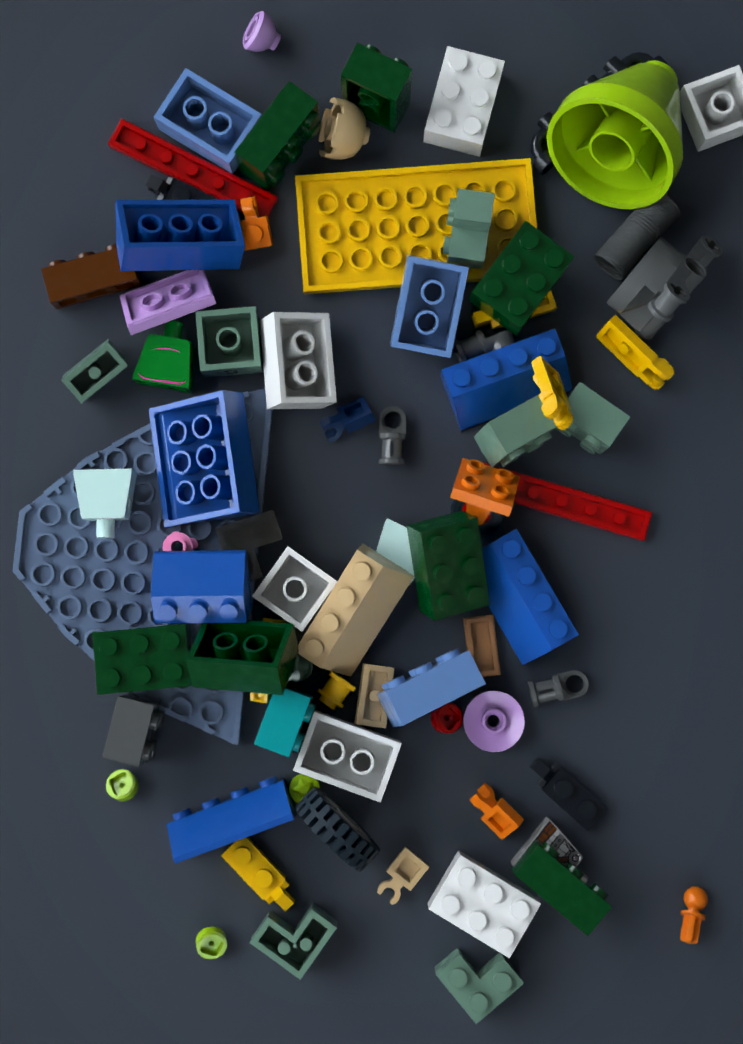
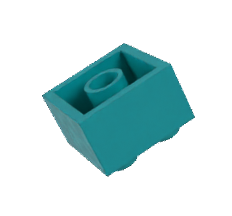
M286 686L283 695L272 694L254 745L286 757H290L293 751L298 753L306 734L301 732L303 723L311 721L317 705L312 703L313 696Z

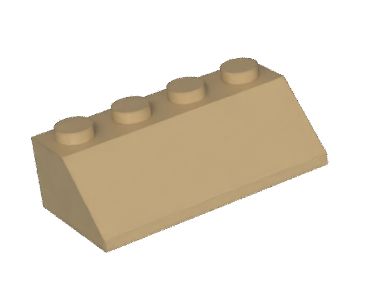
M362 544L356 550L299 642L298 654L319 668L351 677L411 583L414 575L365 544Z

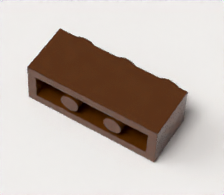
M116 244L106 247V251L84 252L79 254L77 259L67 262L63 259L50 262L48 267L41 268L49 301L56 310L142 286L138 271L120 270Z

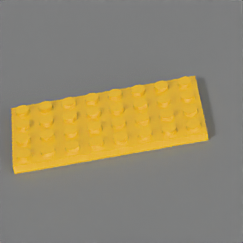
M531 158L295 176L304 295L401 287L407 254L447 262L448 255L442 253L445 236L451 237L452 226L447 225L450 198H457L458 188L495 193L484 265L482 269L469 267L466 282H478L483 278L525 221L537 228Z

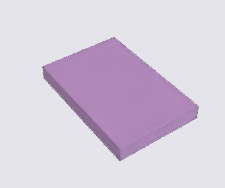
M186 270L120 295L126 324L131 335L216 304L205 270Z

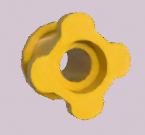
M330 671L329 676L331 677L323 689L319 688L317 690L322 694L319 700L333 710L337 705L343 708L342 702L350 691H355L356 687L335 672Z

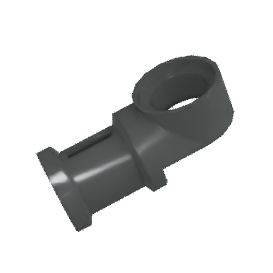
M481 330L475 331V335L464 340H454L453 348L458 361L461 363L516 342L509 330L486 339Z
M387 407L380 414L379 439L382 440V458L378 460L380 465H405V460L403 459V440L406 439V415L399 407ZM390 412H396L401 416L402 422L397 428H389L384 423L385 416ZM391 443H394L393 456H391Z
M578 670L552 675V679L535 683L532 680L527 681L534 708L539 707L540 703L556 699L561 702L578 698L584 695L589 687L587 676ZM571 675H578L583 681L582 689L576 693L570 692L566 687V680ZM552 688V691L539 694L540 691Z

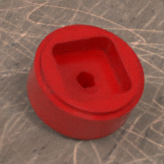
M447 703L432 711L431 723L436 731L440 733H454L461 727L463 716L457 705Z

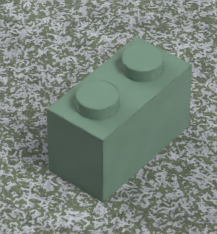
M108 338L62 376L61 381L82 404L128 366V360Z

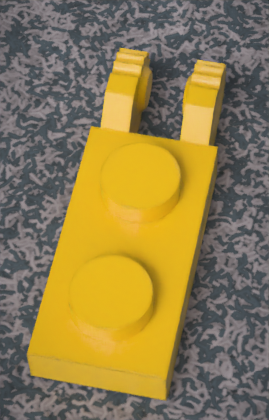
M616 314L596 335V338L637 378L640 377L652 389H661L665 384L664 381L671 379L675 374L674 367L665 358H658V355Z
M538 356L531 364L535 373L532 376L533 380L541 391L539 398L543 403L541 406L542 412L548 419H553L559 429L565 430L571 426L574 419L559 372L542 356Z

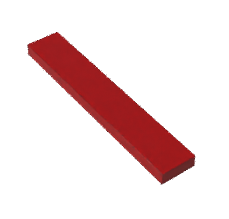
M122 118L108 142L110 148L166 176L176 178L219 200H235L237 211L242 214L240 199L255 196L259 217L268 216V218L278 201V196Z
M494 466V467H493V468H496V469H504V468H501V467H498V466ZM511 471L513 474L520 476L513 504L642 542L645 541L653 512Z

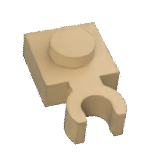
M405 846L386 870L392 878L381 882L377 893L381 895L384 889L392 888L395 893L391 897L390 903L392 905L396 904L401 896L400 889L404 886L411 891L428 870L429 865Z

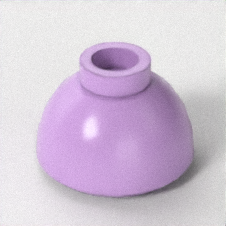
M257 12L251 19L243 37L244 49L252 52H262L267 49L274 51L278 46L281 34L277 33L273 19L266 12Z

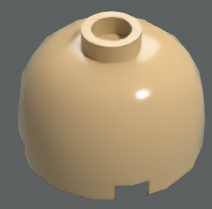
M334 97L329 101L334 103L332 109H325L321 121L319 142L324 141V150L319 149V154L324 158L343 160L353 157L358 153L362 145L367 144L370 128L366 127V118L357 105Z

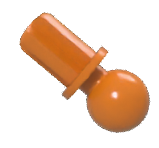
M692 886L685 891L683 896L688 910H681L683 921L680 940L687 944L698 943L701 923L706 918L700 911L708 904L706 891L701 887Z

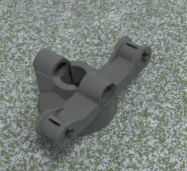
M703 235L691 251L685 255L664 238L660 237L606 304L622 316L637 335L650 340L666 322H670L673 319V312L680 304L688 302L690 294L707 276V266L715 257L718 258L723 254V248L714 238Z

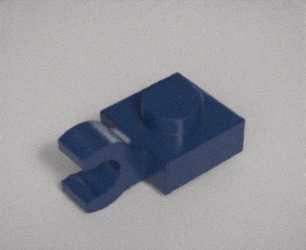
M363 396L336 408L338 414L323 418L320 424L324 431L332 428L330 431L325 432L328 442H333L340 438L344 429L349 434L375 422V418Z

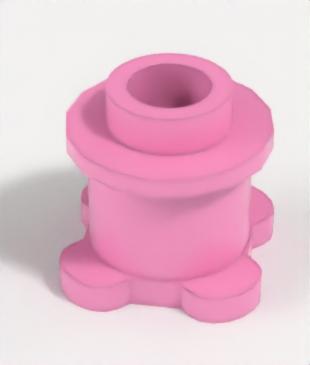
M175 531L166 537L162 547L163 551H174V546L177 543H182V551H194L198 548V542L195 538H190L184 533Z

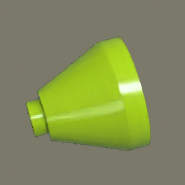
M656 60L639 63L582 86L565 98L549 123L547 147L554 166L571 187L596 203L617 209L643 208L657 202L666 194L677 176L683 160L680 89L676 73L669 65Z

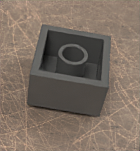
M129 694L118 696L102 758L137 767L147 763L150 758H154L158 746V740H154L155 733L158 728H162L165 719V711L159 710L161 703L140 699L138 696Z

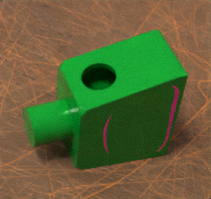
M173 320L168 321L165 324L163 336L156 334L148 335L132 377L137 384L193 393L194 346L191 341L181 339L183 323Z

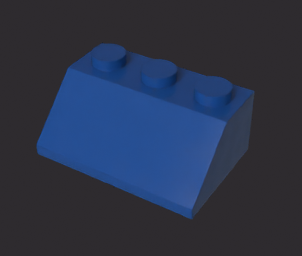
M155 551L153 555L151 585L154 623H246L252 606L247 551Z

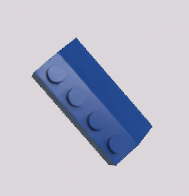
M116 200V248L121 271L240 268L245 243L235 200Z
M555 328L441 370L440 377L461 431L495 419L539 395L541 391L533 380L532 376L535 373L531 364L538 356H542L559 372L565 392L573 390L566 355Z
M517 529L482 548L490 601L488 607L522 665L554 650L579 635Z
M272 776L260 781V787L249 791L246 786L231 792L232 798L220 802L219 797L201 803L203 809L191 813L190 808L172 814L174 819L167 823L174 863L182 862L294 820L297 811L285 778L277 780L276 776Z

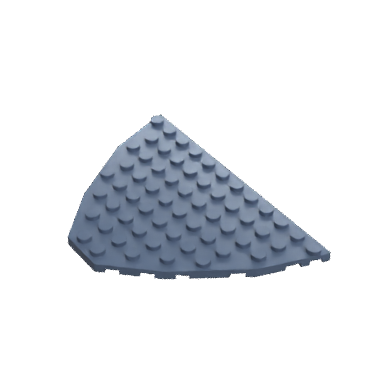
M265 387L256 391L242 392L244 395L260 513L164 528L150 423L115 441L111 446L85 457L73 469L132 468L137 472L130 519L115 521V538H97L96 521H86L81 518L73 470L58 479L35 501L19 511L12 571L32 593V596L46 614H49L57 624L63 635L88 654L91 659L94 660L93 632L190 624L191 643L193 645L202 623H154L151 602L153 555L155 551H163L164 540L175 531L184 533L190 538L197 540L198 548L194 551H247L252 606L247 620L252 621L254 602L252 595L255 592L273 409H267ZM177 543L174 546V551L183 550L182 543ZM193 686L134 691L140 699L161 703L159 710L165 711V714L200 728L211 735L220 737L229 743L239 744L244 692L195 688Z

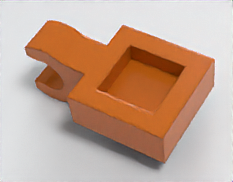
M256 197L240 199L242 211L246 219L240 221L245 243L244 251L273 246L268 216L259 217Z
M486 783L481 785L477 789L478 792L470 798L471 803L484 813L480 819L501 840L516 830L524 821L503 798L496 801L493 789Z

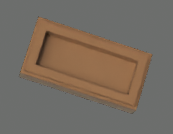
M494 615L463 618L466 649L470 651L482 677L501 675Z

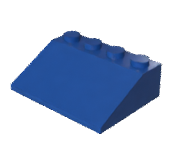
M221 390L149 409L164 528L260 513L243 393Z

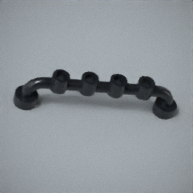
M642 52L631 53L621 61L617 56H614L605 64L603 70L606 74L600 79L639 63L652 60L661 61L667 65L668 63L660 55L653 58L649 54ZM591 75L582 86L599 79L595 75ZM548 112L539 120L537 125L541 129L534 135L530 144L531 154L536 160L533 167L541 175L546 174L554 167L548 150L544 152L542 149V144L547 139L549 123L554 116L551 112Z

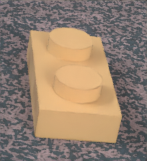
M363 663L354 724L386 728L387 715L377 694L384 691L381 686L382 684L393 679L394 668Z

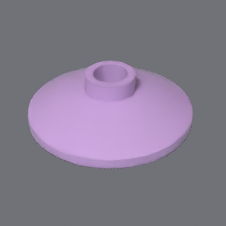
M486 691L470 701L464 713L463 723L466 735L475 746L488 752H501L512 747L520 739L524 730L525 719L521 706L512 696L501 691ZM496 715L499 719L498 724L493 727L489 726L487 722L488 717Z

